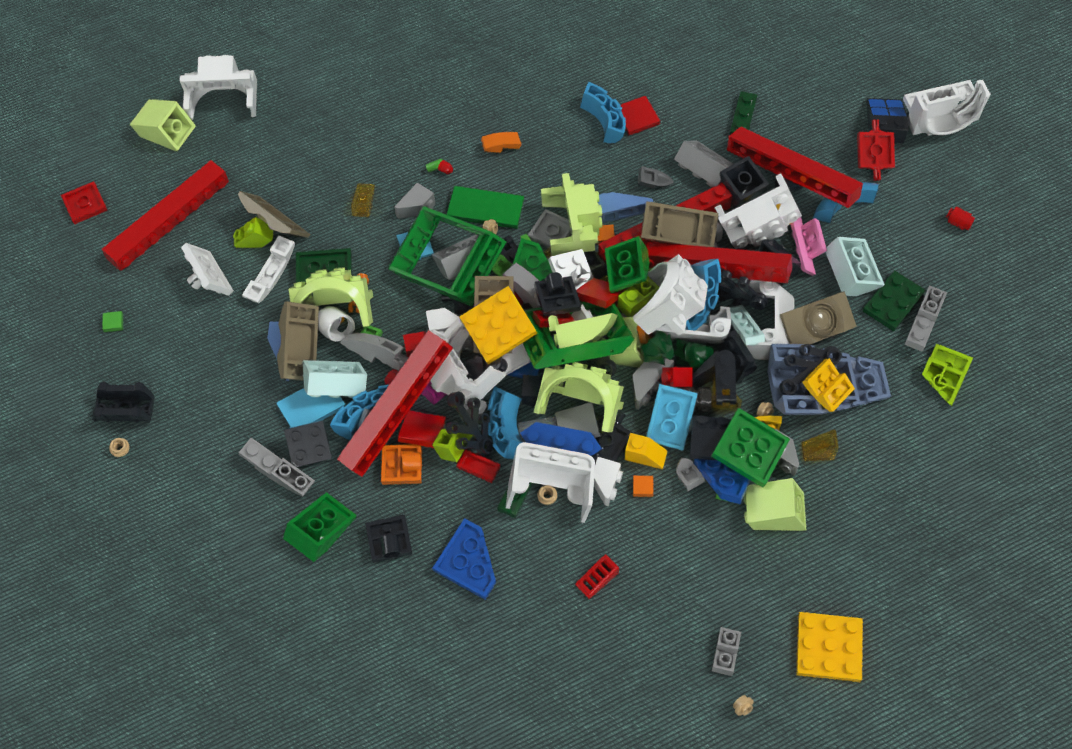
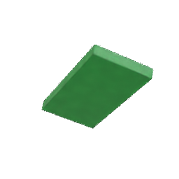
M454 186L447 215L462 221L484 224L486 220L493 219L498 226L518 229L524 196Z

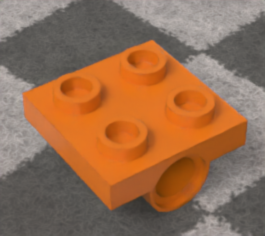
M413 444L385 445L382 448V485L422 483V446Z

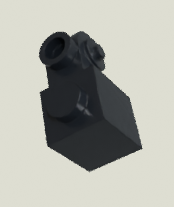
M474 356L473 359L466 360V369L468 371L466 376L474 381L489 366L505 372L508 363L501 356L488 365L483 356Z

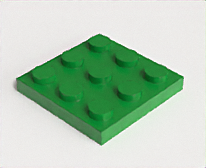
M738 408L711 457L763 488L767 484L790 438Z

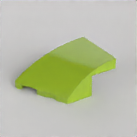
M936 344L922 376L952 406L973 357Z

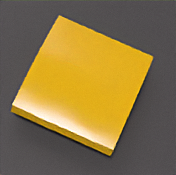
M830 358L824 359L802 382L810 394L829 412H833L855 389L845 373L839 374Z

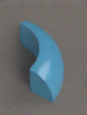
M588 82L580 108L590 112L599 120L604 129L603 142L616 143L622 139L626 127L622 108L616 99H612L607 95L608 92Z
M862 182L861 196L855 203H873L879 184ZM824 197L817 206L812 219L816 218L817 220L830 223L834 214L843 205Z
M718 259L705 260L691 265L694 273L706 282L708 288L705 308L686 321L685 330L695 331L706 322L710 311L714 310L719 298L717 293L719 283H721V269Z
M388 385L378 386L379 389L370 392L365 390L352 398L353 401L345 407L342 406L330 424L333 431L339 436L351 440L354 433L359 429L358 423L364 408L372 410L376 402L386 391Z
M495 386L488 404V410L490 411L488 435L492 437L494 443L492 445L501 456L506 459H514L517 446L520 443H524L517 428V413L522 399Z

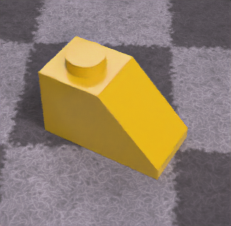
M630 433L624 460L663 470L667 450L649 437Z

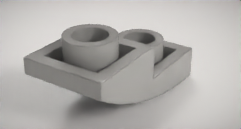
M720 627L712 672L733 676L741 637L740 631Z

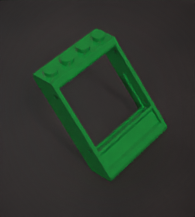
M423 206L388 269L405 280L472 306L475 299V276L489 275L506 241L491 231ZM440 221L479 236L450 289L411 274Z
M579 300L580 304H583L585 309L589 310L591 314H595L596 317L613 313L618 315L616 321L606 334L608 340L557 349L547 327H539L532 317L533 311H542L541 307L524 311L538 334L523 342L535 369L621 354L631 345L635 338L615 303L608 308H603Z

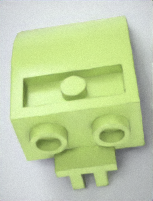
M611 313L559 324L558 318L551 315L548 318L550 332H556L554 334V341L556 346L559 345V348L596 342L608 333L618 315Z

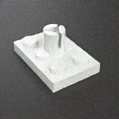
M188 243L181 247L185 253L184 257L193 267L194 273L187 278L189 284L194 283L191 287L199 289L202 285L207 290L210 289L228 296L234 291L210 251Z
M582 249L552 256L548 259L553 273L558 272L562 277L572 276L576 290L593 279Z

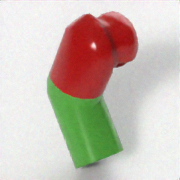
M443 159L426 164L428 172L439 170L445 174L453 172L452 165Z

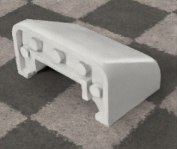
M720 306L717 314H710L709 323H704L695 331L685 330L679 336L667 324L662 325L656 330L662 331L666 335L671 334V340L677 341L678 338L687 342L722 344L730 330V307Z

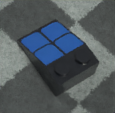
M867 98L868 132L872 131L871 121L879 120V130L894 132V143H904L908 133V116L902 99Z

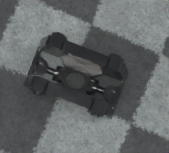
M138 382L135 385L99 383L95 409L92 415L94 422H151L155 397L143 383ZM101 400H112L115 404H110V407H106L105 404L101 403ZM141 401H150L149 404H144L142 407L138 405ZM124 405H128L129 409H124L121 407Z

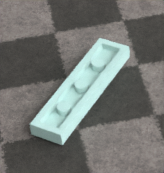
M743 305L730 307L731 325L745 345L754 346L760 342H765L764 333Z

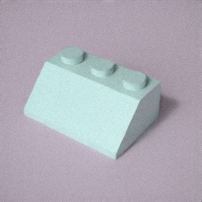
M837 237L826 247V255L841 292L845 291L846 296H859L884 286L866 239Z
M303 360L304 389L307 395L311 397L328 395L332 398H339L340 396L353 398L366 390L367 373L360 362Z

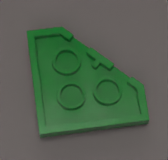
M521 238L513 264H519L539 281L545 280L546 276L553 272L540 244Z

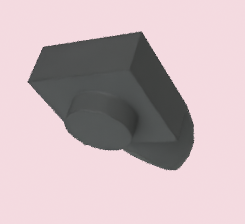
M644 166L639 168L638 185L654 189L656 186H668L674 183L667 174L659 170Z

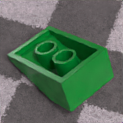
M639 236L605 248L611 293L647 281L650 264L648 249Z
M326 492L287 523L283 539L311 561L315 562L327 552L357 515Z

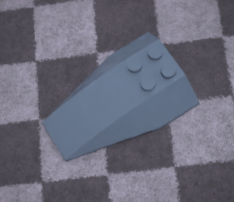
M771 344L767 373L774 406L784 415H823L831 413L811 394L805 395L806 387L802 382L797 385L796 392L791 395H784L779 389L781 381L792 379L806 369L796 365L786 366L784 358L787 355L793 354L798 358L815 362L821 359V357L811 354L802 356L799 353V348L804 344ZM804 347L805 353L808 352L807 347ZM829 353L830 359L833 358L832 353ZM841 353L840 362L834 366L839 374H846L855 389L833 412L891 397L883 362L863 357L854 358L850 357L847 353ZM790 357L789 362L792 364L793 359ZM785 384L784 388L787 391L789 387L787 384Z

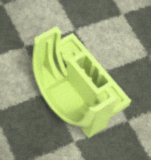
M569 173L562 174V186L541 189L542 207L567 208L570 228H572V236L550 240L551 257L580 249L583 252L595 251V243H598V236L600 235L599 228H602V218L599 217L602 216V207L597 203L599 202V193L595 191L594 184L584 185L582 183L574 185V180H570Z
M345 267L335 268L334 271L327 272L326 269L317 270L306 279V285L305 282H297L288 289L290 302L320 306L354 301L359 309L363 327L373 323L370 305L373 292L368 290L367 278H361L360 275L352 276L351 270H345Z
M573 362L572 365L565 364L564 369L561 366L546 367L533 413L545 414L552 392L559 393L568 397L604 405L602 431L613 432L618 409L622 410L624 402L620 401L624 386L618 385L619 381L610 379L611 375L606 374L605 369L592 366L590 369H587L588 365Z

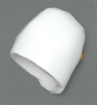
M326 306L319 310L318 330L326 338L335 342L341 341L355 330L354 320L340 308ZM344 317H346L348 326L346 330L339 332L337 329L345 320Z

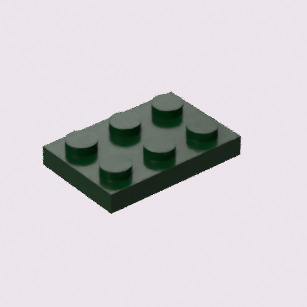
M351 248L296 252V283L305 282L306 285V279L317 270L326 269L327 272L334 271L335 268L345 267V270H351L352 275Z
M894 270L885 281L884 286L866 304L863 312L892 331H895L923 297L926 290Z

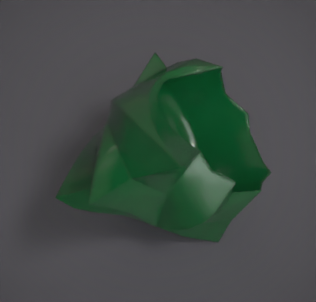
M656 330L655 337L649 339L648 343L643 344V346H639L644 362L659 363L665 366V360H671L674 355L671 334L666 335L662 331Z
M678 338L677 349H673L674 355L677 357L675 366L692 367L693 372L714 353L713 348L710 347L708 342L706 345L701 346L696 342L691 344L690 341L687 342Z

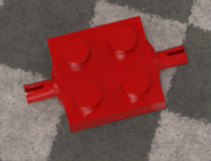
M872 120V131L857 133L858 169L873 170V181H880L882 169L895 168L894 132L879 130V120Z

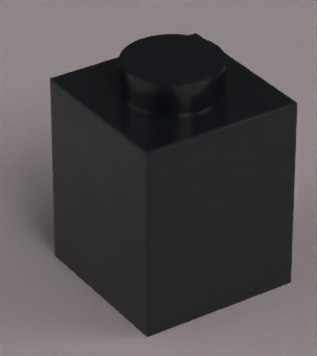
M523 375L522 404L531 407L536 405L543 376Z

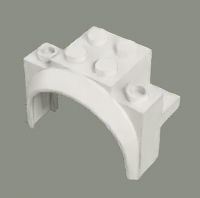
M233 56L198 57V72L185 73V75L180 76V83L184 90L183 110L191 120H193L195 107L199 99L211 90L238 89L247 95L246 107L250 108L251 117L256 116L257 78L254 70L239 71Z
M971 80L906 94L903 97V101L909 111L908 126L913 135L926 133L929 136L955 133L964 129L973 121L979 120L991 94L983 80H978L975 87Z
M782 174L775 176L780 185L779 187L726 214L721 204L715 207L717 213H719L718 219L735 249L744 248L748 244H753L754 247L761 246V242L764 239L772 240L780 237L784 232L788 231L787 227L790 223L802 217ZM777 204H781L779 210L776 207Z
M678 254L671 260L659 263L648 271V276L659 286V289L650 301L633 316L634 322L648 335L662 325L667 324L679 336L685 332L686 321L705 308L708 286L703 279H700L694 273L690 263Z
M459 317L444 333L434 329L429 330L453 347L430 380L431 386L435 391L443 392L447 395L460 391L464 394L465 404H467L470 398L481 400L506 376L504 371L501 372L489 366L476 380L473 381V379L467 378L468 371L460 360V354L470 334Z

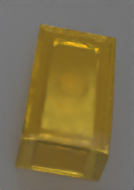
M357 184L351 205L353 216H370L375 191L374 184Z

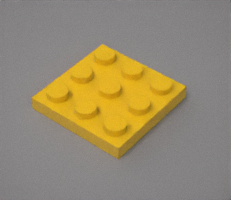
M509 286L460 316L461 321L488 365L538 334Z
M799 612L796 675L861 682L863 618Z

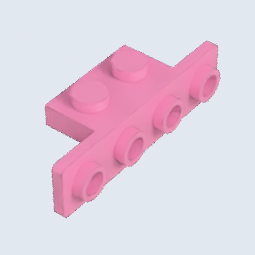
M800 217L797 221L790 224L792 237L795 240L796 253L800 259L801 270L813 276L816 272L812 259L826 252L827 249L819 220L814 218L803 225L802 218Z

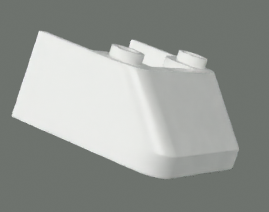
M750 280L749 286L756 293H762L766 298L775 299V329L767 328L762 330L765 342H760L754 346L746 345L754 359L769 360L771 344H790L780 314L794 309V297L776 282Z
M526 442L520 443L516 448L512 464L506 508L510 509L515 493L520 494L527 491L529 482L567 489L569 501L582 505L581 522L585 523L593 502L595 460L592 456L584 453Z

